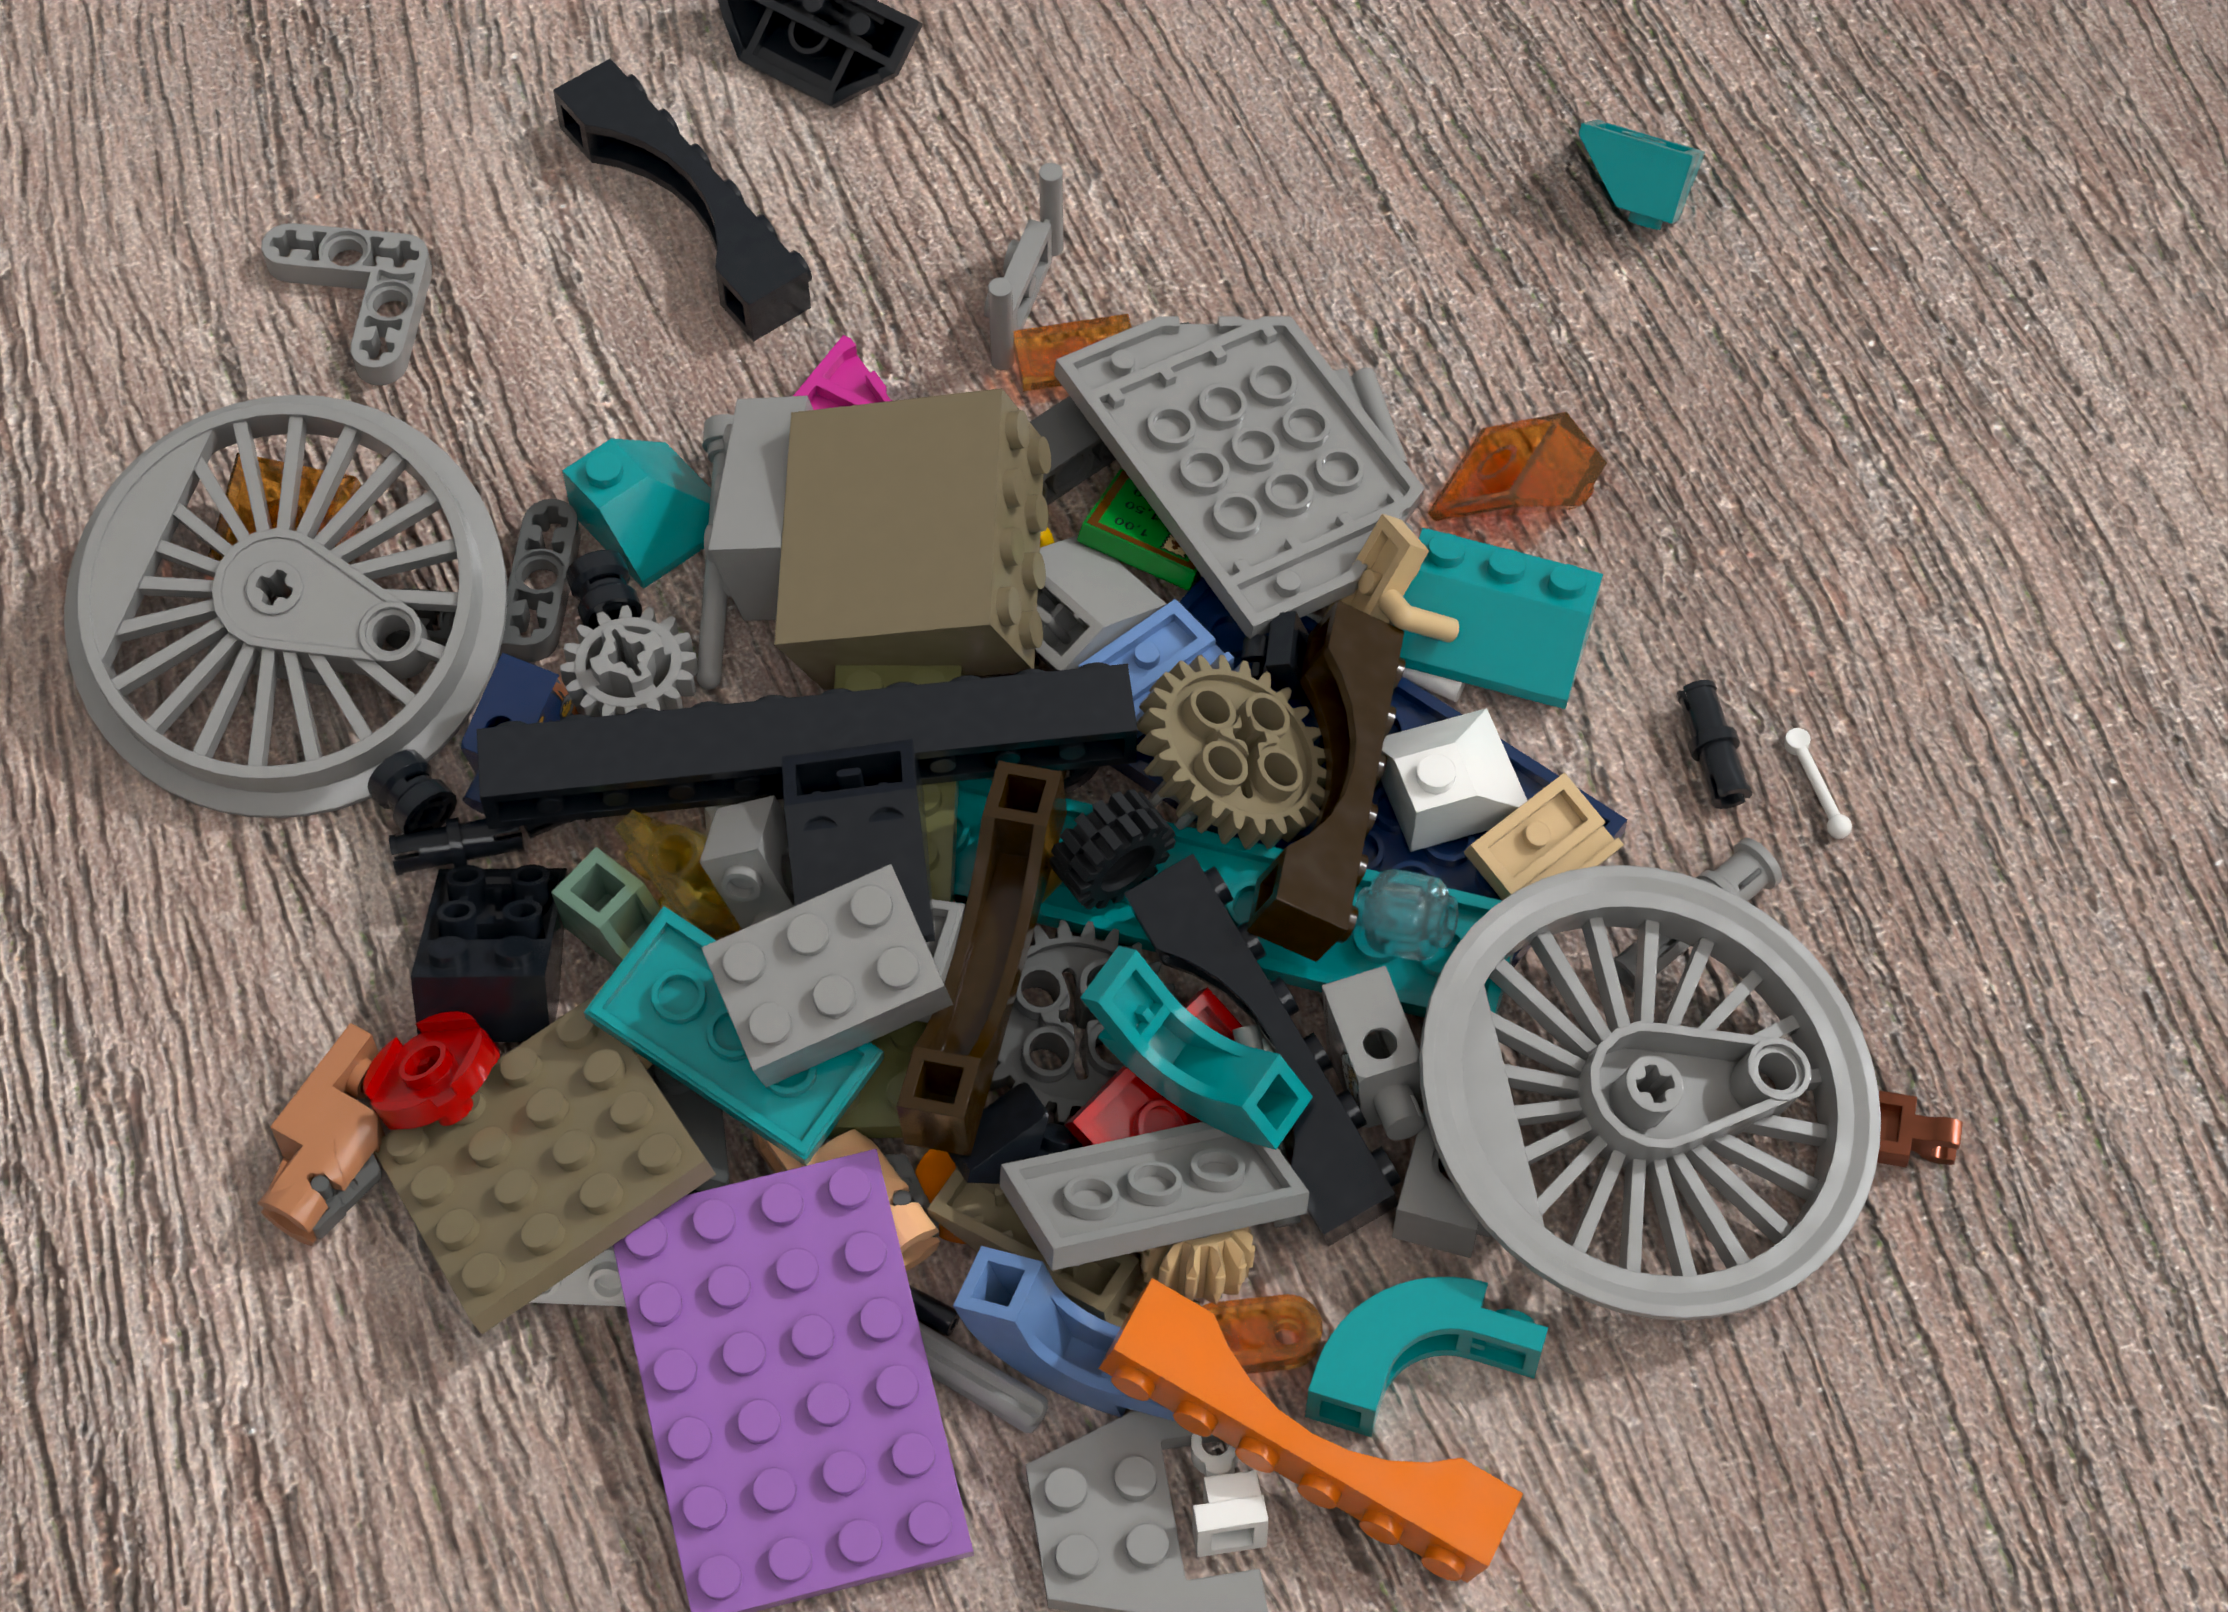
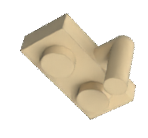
M1381 514L1356 558L1362 564L1368 565L1367 570L1363 571L1358 581V588L1354 594L1339 601L1388 624L1391 621L1399 629L1447 643L1453 642L1459 633V622L1457 619L1411 606L1404 599L1403 595L1412 580L1417 576L1429 550L1401 519ZM1336 602L1330 604V606L1328 607V609H1327L1326 613L1324 614V616L1327 614V612L1332 608V606H1333Z

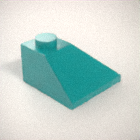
M1601 120L1581 123L1578 135L1616 207L1630 211L1628 221L1656 230H1661L1663 221L1671 224L1677 222L1702 164L1705 151Z
M611 438L562 470L568 502L574 508L578 521L606 550L619 552L624 557L630 576L643 589L704 549V533L709 522L711 488L666 442Z

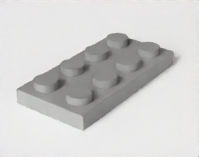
M1204 1122L1001 1164L1000 1188L1052 1271L1307 1214L1309 1200L1308 1189L1278 1148L1275 1150L1238 1139Z

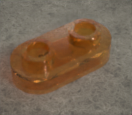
M1283 1294L1220 1301L1217 1305L1208 1303L1201 1306L1214 1313L1224 1338L1231 1345L1230 1350L1246 1374L1302 1367L1316 1356L1320 1348L1323 1330L1321 1316L1312 1303L1300 1296ZM1281 1330H1291L1298 1335L1299 1340L1289 1345L1282 1344L1275 1338V1334Z

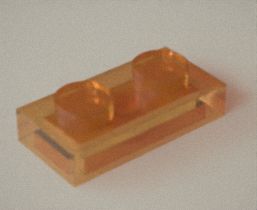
M1129 314L1015 330L1014 354L1023 392L1062 386L1054 375L1056 359L1132 328Z

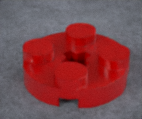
M450 1011L429 1016L415 1024L421 1034L411 1038L404 1045L396 1036L377 1054L366 1072L363 1086L364 1093L371 1100L370 1104L373 1110L378 1114L386 1127L391 1130L413 1129L435 1121L442 1126H450L461 1121L469 1114L473 1107V1099L471 1097L483 1085L492 1067L500 1057L499 1049L471 1015L465 1012Z

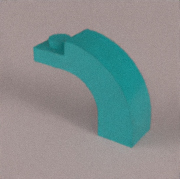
M1118 946L1080 997L1104 1027L1098 1038L1129 1070L1185 1112L1226 1134L1276 1150L1313 1098L1280 1054L1237 1043L1214 1031L1192 1015L1171 994L1136 949Z
M1429 1277L1397 1284L1382 1290L1353 1309L1331 1334L1321 1352L1308 1389L1305 1417L1372 1437L1383 1398L1392 1381L1410 1365L1436 1356L1467 1358L1534 1379L1549 1327L1535 1324L1530 1316L1517 1310L1499 1309L1495 1312L1483 1308L1488 1287L1487 1282L1460 1277Z

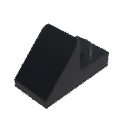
M1022 1082L984 1108L971 1156L947 1153L967 1183L1000 1184L1001 1164L1084 1146L1065 1126L1048 1123V1111L1030 1085Z

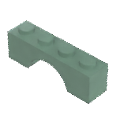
M597 847L551 892L564 928L616 968L662 909L644 882Z

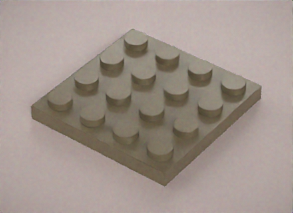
M596 994L499 1058L483 1085L471 1097L473 1099L472 1110L461 1121L450 1126H442L435 1121L418 1128L392 1130L382 1137L379 1153L374 1151L466 1314L481 1334L496 1326L716 1175L633 1049L624 1045L585 1018L584 1011Z

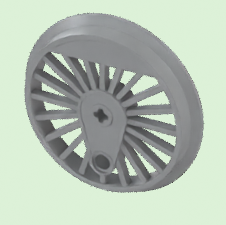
M311 395L262 397L231 404L208 412L181 425L156 441L139 455L113 482L87 522L73 556L64 604V630L68 660L77 690L89 715L103 736L130 765L167 792L201 807L247 817L288 818L332 812L372 798L367 787L369 778L386 758L397 752L409 749L416 750L429 762L464 725L484 693L499 657L506 625L508 603L507 575L502 547L494 523L479 493L464 471L443 449L426 435L396 417L349 400ZM287 434L277 528L272 529L254 439ZM313 434L339 438L300 524L295 531L306 435ZM234 444L238 445L257 531L251 534L208 466L212 453ZM358 445L386 457V460L316 536ZM404 470L414 477L427 491L334 547ZM199 480L205 486L239 541L233 546L187 509ZM439 509L444 513L454 537L453 539L348 564ZM179 522L223 557L222 560L217 561L170 543ZM163 558L214 577V580L155 577L154 575ZM458 559V592L383 589L372 581L373 579ZM290 590L292 593L288 599L283 598ZM145 595L210 598V600L134 618ZM274 595L279 596L272 604L271 600ZM414 610L456 612L446 646L432 641ZM211 620L123 673L116 674L113 661L122 642ZM399 630L410 632L409 640L400 649L394 651L382 649L384 640L392 632ZM221 639L145 721L127 695ZM240 650L193 751L183 748L164 737L163 734ZM260 660L248 765L212 759L256 662ZM430 661L437 662L432 674L416 695L397 680L412 678L422 672ZM283 665L286 666L305 761L294 764L267 766L278 667ZM303 668L318 670L360 739L359 742L322 757ZM335 672L367 675L405 707L384 726L372 732Z
M1612 865L1570 870L1528 885L1490 909L1471 927L1455 947L1437 978L1428 1001L1422 1026L1419 1055L1420 1087L1425 1116L1435 1148L1450 1180L1464 1203L1481 1225L1507 1252L1532 1272L1559 1289L1589 1303L1619 1313L1649 1319L1685 1321L1717 1318L1740 1313L1765 1304L1793 1289L1819 1269L1838 1249L1853 1228L1867 1200L1875 1176L1880 1149L1881 1112L1879 1090L1872 1058L1862 1030L1848 1002L1832 977L1814 955L1791 932L1751 903L1712 883L1682 873L1653 867ZM1607 926L1638 929L1634 1017L1631 1024L1605 928ZM1582 928L1608 1027L1554 939V934ZM1659 934L1684 942L1692 946L1693 949L1663 1022L1654 1023ZM1530 944L1583 1032L1505 959ZM1709 956L1727 966L1743 979L1698 1028L1680 1026ZM1488 977L1567 1050L1492 1012L1484 986ZM1753 990L1764 999L1780 1019L1779 1022L1753 1035L1716 1030ZM1791 1037L1794 1043L1786 1040V1038ZM1499 1042L1563 1075L1504 1064ZM1759 1072L1766 1074L1774 1082L1776 1090L1767 1086L1762 1081ZM1510 1088L1568 1099L1514 1106ZM1805 1091H1813L1818 1123L1779 1116ZM1574 1119L1575 1123L1526 1147L1524 1146L1520 1126ZM1745 1132L1817 1146L1818 1154L1814 1177L1734 1136ZM1584 1139L1589 1145L1537 1198L1529 1165ZM1712 1152L1806 1200L1794 1224L1791 1226ZM1599 1154L1605 1161L1571 1241L1568 1244L1545 1228L1542 1215ZM1621 1167H1624L1625 1177L1618 1267L1586 1254L1619 1171ZM1695 1170L1775 1245L1768 1251L1750 1260ZM1645 1173H1647L1673 1276L1641 1272ZM1671 1177L1727 1269L1697 1275Z

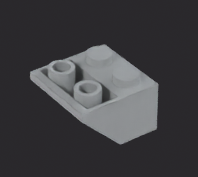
M1078 535L1040 548V553L1045 563L1046 581L1044 588L1038 590L1037 611L1042 621L1043 641L1040 648H1035V654L1053 671L1078 669L1079 664L1166 605L1163 600L1115 558L1077 541Z

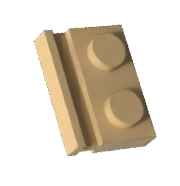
M1564 772L1473 842L1464 851V854L1499 897L1504 900L1516 891L1541 879L1570 870L1599 866L1623 847L1624 844L1619 838L1614 839L1603 826L1605 823L1604 819Z

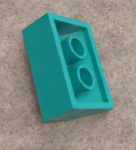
M1422 528L1419 540L1426 546L1429 552L1421 564L1417 576L1412 580L1403 597L1411 606L1457 619L1459 622V633L1453 642L1447 643L1403 630L1404 637L1400 658L1405 660V668L1566 710L1591 630L1603 573L1458 537L1449 533Z

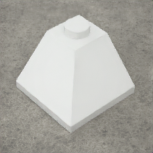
M1487 708L1390 734L1384 739L1381 753L1387 756V765L1381 782L1411 852L1490 830L1527 802V798Z

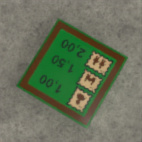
M1120 468L1082 523L1077 541L1184 590H1190L1200 574L1125 470Z

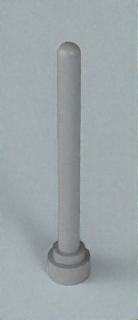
M730 414L714 415L704 422L702 447L708 453V460L713 463L708 525L713 524L716 511L714 481L717 474H723L726 458L723 436L726 425L733 422L734 415ZM706 557L697 662L699 672L696 675V679L702 688L710 690L716 688L721 682L728 596L724 592L722 577L715 563L710 562Z

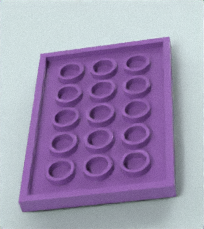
M877 1149L686 1195L613 1245L691 1612H757L974 1556Z

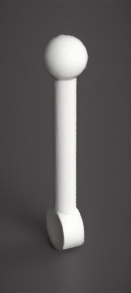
M1793 728L1786 733L1784 747L1790 754L1798 756L1829 819L1827 822L1828 833L1831 837L1843 839L1851 833V820L1847 816L1840 814L1808 750L1811 740L1809 733L1801 728Z

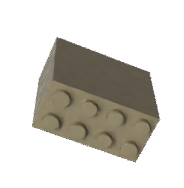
M1002 388L791 412L774 645L823 690L834 689L836 665H961L964 676L1018 673L1026 669H1034L1035 648H1040L1043 641V626L1037 611L1038 590L1044 588L1046 581L1045 563L1040 553V535L1042 531H1046L1049 520L1048 507L1042 492L1043 474H1048L1051 468V452L1047 439L1044 436L1041 437L1028 421L1026 413L1023 410H1019Z

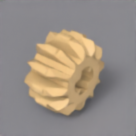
M1249 1227L1138 1252L1140 1253L1144 1282L1149 1283L1153 1278L1191 1301L1194 1298H1204L1210 1303L1217 1305L1222 1293L1227 1295L1239 1294L1242 1283L1245 1281V1278H1248L1249 1268L1253 1267L1255 1246L1252 1245L1253 1235Z

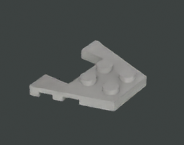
M1134 1410L1026 1464L1028 1490L1049 1609L1068 1612H1268L1260 1569L1191 1580L1185 1578L1162 1450L1190 1446L1193 1433L1184 1429L1175 1421ZM1212 1434L1209 1437L1201 1436L1202 1444L1222 1441Z

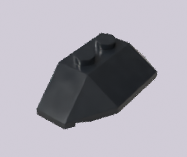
M718 0L722 17L738 60L833 108L898 76L923 26V23L877 0Z

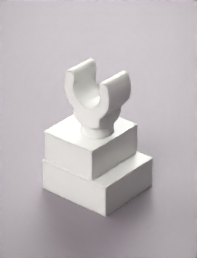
M1193 1434L1191 1437V1460L1194 1467L1202 1474H1205L1203 1504L1193 1505L1192 1533L1197 1557L1267 1547L1269 1521L1264 1495H1261L1257 1470L1235 1473L1234 1468L1239 1460L1235 1454L1236 1448L1226 1443L1227 1451L1221 1455H1211L1203 1449L1201 1436Z

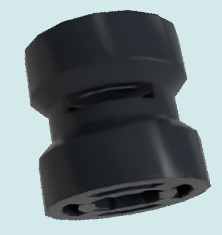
M597 550L586 553L577 558L568 567L566 578L572 596L580 601L578 613L582 625L588 626L593 630L599 626L597 613L602 611L611 620L618 619L621 607L625 605L629 606L632 617H641L642 607L636 590L628 585L630 580L629 570L624 557L619 552Z
M409 749L397 752L386 758L374 770L367 785L369 793L381 807L392 809L394 823L403 834L441 827L446 823L445 820L451 817L457 805L456 795L442 780L433 779L431 777V766L416 750Z

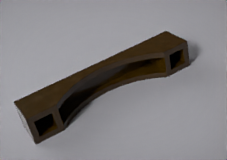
M1339 600L1310 632L1299 679L1313 707L1323 738L1327 769L1324 800L1316 825L1311 833L1288 845L1257 879L1246 930L1251 934L1315 962L1336 942L1343 944L1351 935L1357 922L1359 910L1352 904L1355 889L1362 881L1368 866V856L1362 854L1364 841L1371 831L1378 813V806L1372 803L1374 789L1380 782L1387 765V756L1381 752L1384 739L1391 730L1396 717V707L1391 705L1392 694L1402 678L1406 664L1405 660L1400 658L1404 637L1403 630Z
M998 761L982 814L977 853L964 917L944 983L953 1005L932 1014L923 1034L914 1045L896 1106L904 1144L971 1156L1052 869L1049 864V858L1054 856L1051 850L1054 844L1059 843V836L1062 833L1067 815L1062 771Z

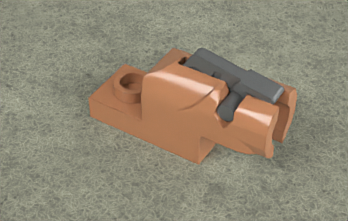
M352 1023L347 1026L270 1126L284 1158L267 1191L257 1204L264 1208L261 1213L273 1225L299 1242L313 1246L317 1239L323 1238L347 1215L346 1212L382 1178V1172L376 1161L377 1157L374 1151L379 1153L381 1139L385 1136L378 1114L357 1100V1098L364 1099L367 1097L364 1093V1078L370 1064L379 1052L373 1035Z

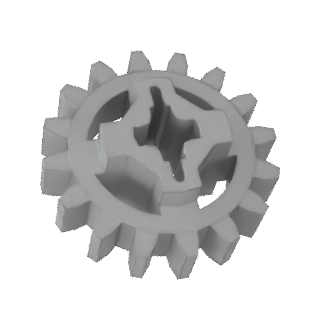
M625 605L621 607L619 618L611 620L603 611L597 613L599 625L593 630L588 626L580 624L576 628L579 644L565 643L563 650L566 663L560 665L562 681L575 707L580 706L583 715L591 717L621 715L638 708H652L658 711L683 708L681 696L695 695L694 676L699 671L696 653L693 652L691 636L688 632L678 634L677 622L672 616L664 619L661 623H657L654 608L647 607L641 617L638 618L632 617L629 606Z

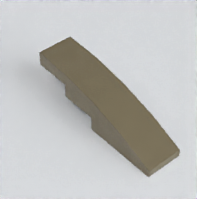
M957 1167L927 1208L928 1215L977 1252L981 1246L1043 1261L1053 1281L1066 1297L1090 1314L1118 1327L1122 1326L1135 1300L1148 1284L1144 1282L1140 1259L1131 1254L1052 1271L1000 1188V1184L967 1183ZM1193 1299V1302H1195L1196 1304L1200 1305V1302H1198L1197 1300Z

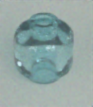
M1400 869L1384 870L1373 880L1370 887L1362 888L1355 904L1359 910L1356 924L1362 926L1367 945L1373 951L1385 955L1416 961L1430 959L1440 948H1447L1455 935L1458 924L1459 912L1456 898L1450 896L1448 887L1440 878L1428 874Z

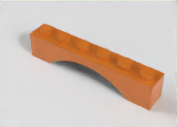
M1153 1278L1135 1300L1098 1368L1112 1376L1111 1382L1122 1393L1141 1401H1147L1149 1398L1174 1412V1420L1184 1429L1199 1436L1209 1437L1212 1434L1236 1448V1456L1249 1467L1265 1473L1275 1471L1298 1484V1492L1311 1503L1326 1509H1334L1335 1507L1358 1519L1360 1521L1359 1527L1368 1536L1388 1545L1401 1544L1422 1557L1421 1563L1426 1569L1446 1580L1459 1581L1461 1579L1468 1583L1489 1567L1523 1495L1522 1492L1463 1458L1433 1462L1391 1461L1349 1451L1311 1433L1279 1410L1250 1380L1228 1347L1214 1313Z

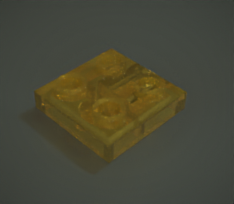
M632 810L614 827L629 848L624 853L628 863L639 875L646 880L652 881L662 894L658 899L661 909L665 906L716 941L742 930L700 864L707 835L683 825H668L635 810Z

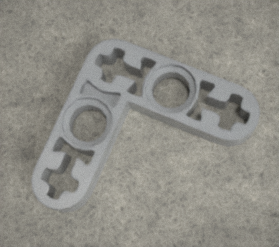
M297 223L281 224L268 231L262 240L261 250L270 275L277 280L289 283L365 290L350 351L359 378L368 384L377 386L393 383L402 377L409 364L432 277V264L424 241L417 236L404 233ZM345 250H354L362 254L360 260L349 266H339L332 262L338 253ZM404 259H412V260H407V262L405 263V266H404V267H402V268H397V267H399V266H401V265L403 264ZM389 301H400L407 305L405 311L395 317H383L376 313L381 305ZM380 337L385 338L388 352L382 353L379 360H370L376 358L379 354L381 347Z

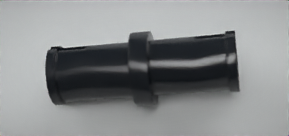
M1711 680L1691 682L1683 686L1684 691L1679 690L1676 694L1692 737L1688 743L1691 757L1694 761H1698L1701 764L1711 794V802L1715 808L1727 809L1746 802L1745 798L1752 796V790L1747 783L1736 751L1740 745L1737 731L1727 724L1717 695L1716 684Z
M459 817L446 819V826L397 836L396 834L389 835L391 855L415 850L419 851L394 856L393 865L397 876L404 875L407 872L454 864V867L468 865L469 860L515 851H525L522 832L495 836L497 834L519 831L520 826L488 829L486 818L460 823Z

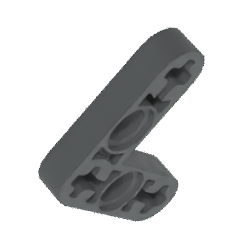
M544 499L536 502L527 509L523 517L507 587L506 625L498 660L502 653L526 662L540 661L550 656L556 650L560 641L570 593L566 572L568 567L577 559L581 541L577 514L574 508L563 500ZM551 524H561V527H557L553 533L551 542L553 551L545 549L542 532H547ZM538 570L552 571L558 576L555 583L545 589L536 590L524 584L526 578ZM413 588L399 589V590L436 591V590L413 589ZM529 609L536 610L540 628L534 629L531 637H521L520 633L526 632L531 617ZM414 610L432 641L446 646L456 612ZM437 615H439L440 630L434 631L433 625L438 626ZM405 630L394 631L386 637V641L393 648L400 649L409 640L410 632Z

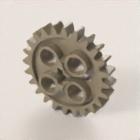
M1198 655L1189 665L1181 660L1169 673L1165 672L1149 689L1150 693L1139 706L1144 714L1136 722L1137 729L1146 736L1136 746L1137 751L1154 757V760L1145 768V774L1162 776L1166 783L1157 794L1160 797L1175 795L1180 800L1176 810V815L1179 818L1191 811L1198 816L1197 831L1202 834L1211 824L1218 827V835L1222 844L1226 845L1237 833L1242 845L1248 850L1259 840L1262 841L1267 849L1273 848L1281 839L1287 843L1290 842L1301 830L1303 831L1319 816V808L1322 806L1325 794L1323 788L1326 782V769L1320 767L1325 762V753L1323 748L1316 747L1313 744L1321 735V732L1316 727H1305L1302 722L1310 710L1307 706L1292 708L1287 703L1292 692L1289 687L1277 693L1270 688L1271 674L1266 671L1258 680L1252 678L1247 661L1243 660L1232 671L1224 655H1219L1211 665L1203 655Z

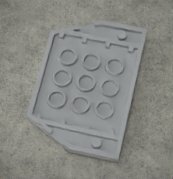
M1159 316L1056 359L1055 377L1238 626L1250 639L1258 634L1264 635L1269 633L1271 620L1279 616L1280 612L1296 611L1301 618L1354 594L1358 588V581L1363 571L1367 570L1368 567L1367 564H1362L1356 558L1381 514L1401 519L1406 523L1421 502L1425 489L1291 316H1263L1255 320L1245 319L1240 316H1218L1217 324H1180L1179 316Z

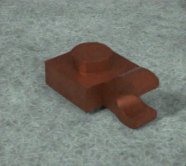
M1879 1090L1881 1131L1877 1163L1907 1168L1910 1152L1914 1151L1925 1160L1933 1163L1955 1164L1956 1150L1960 1148L1962 1121L1948 1117L1916 1115V1096Z

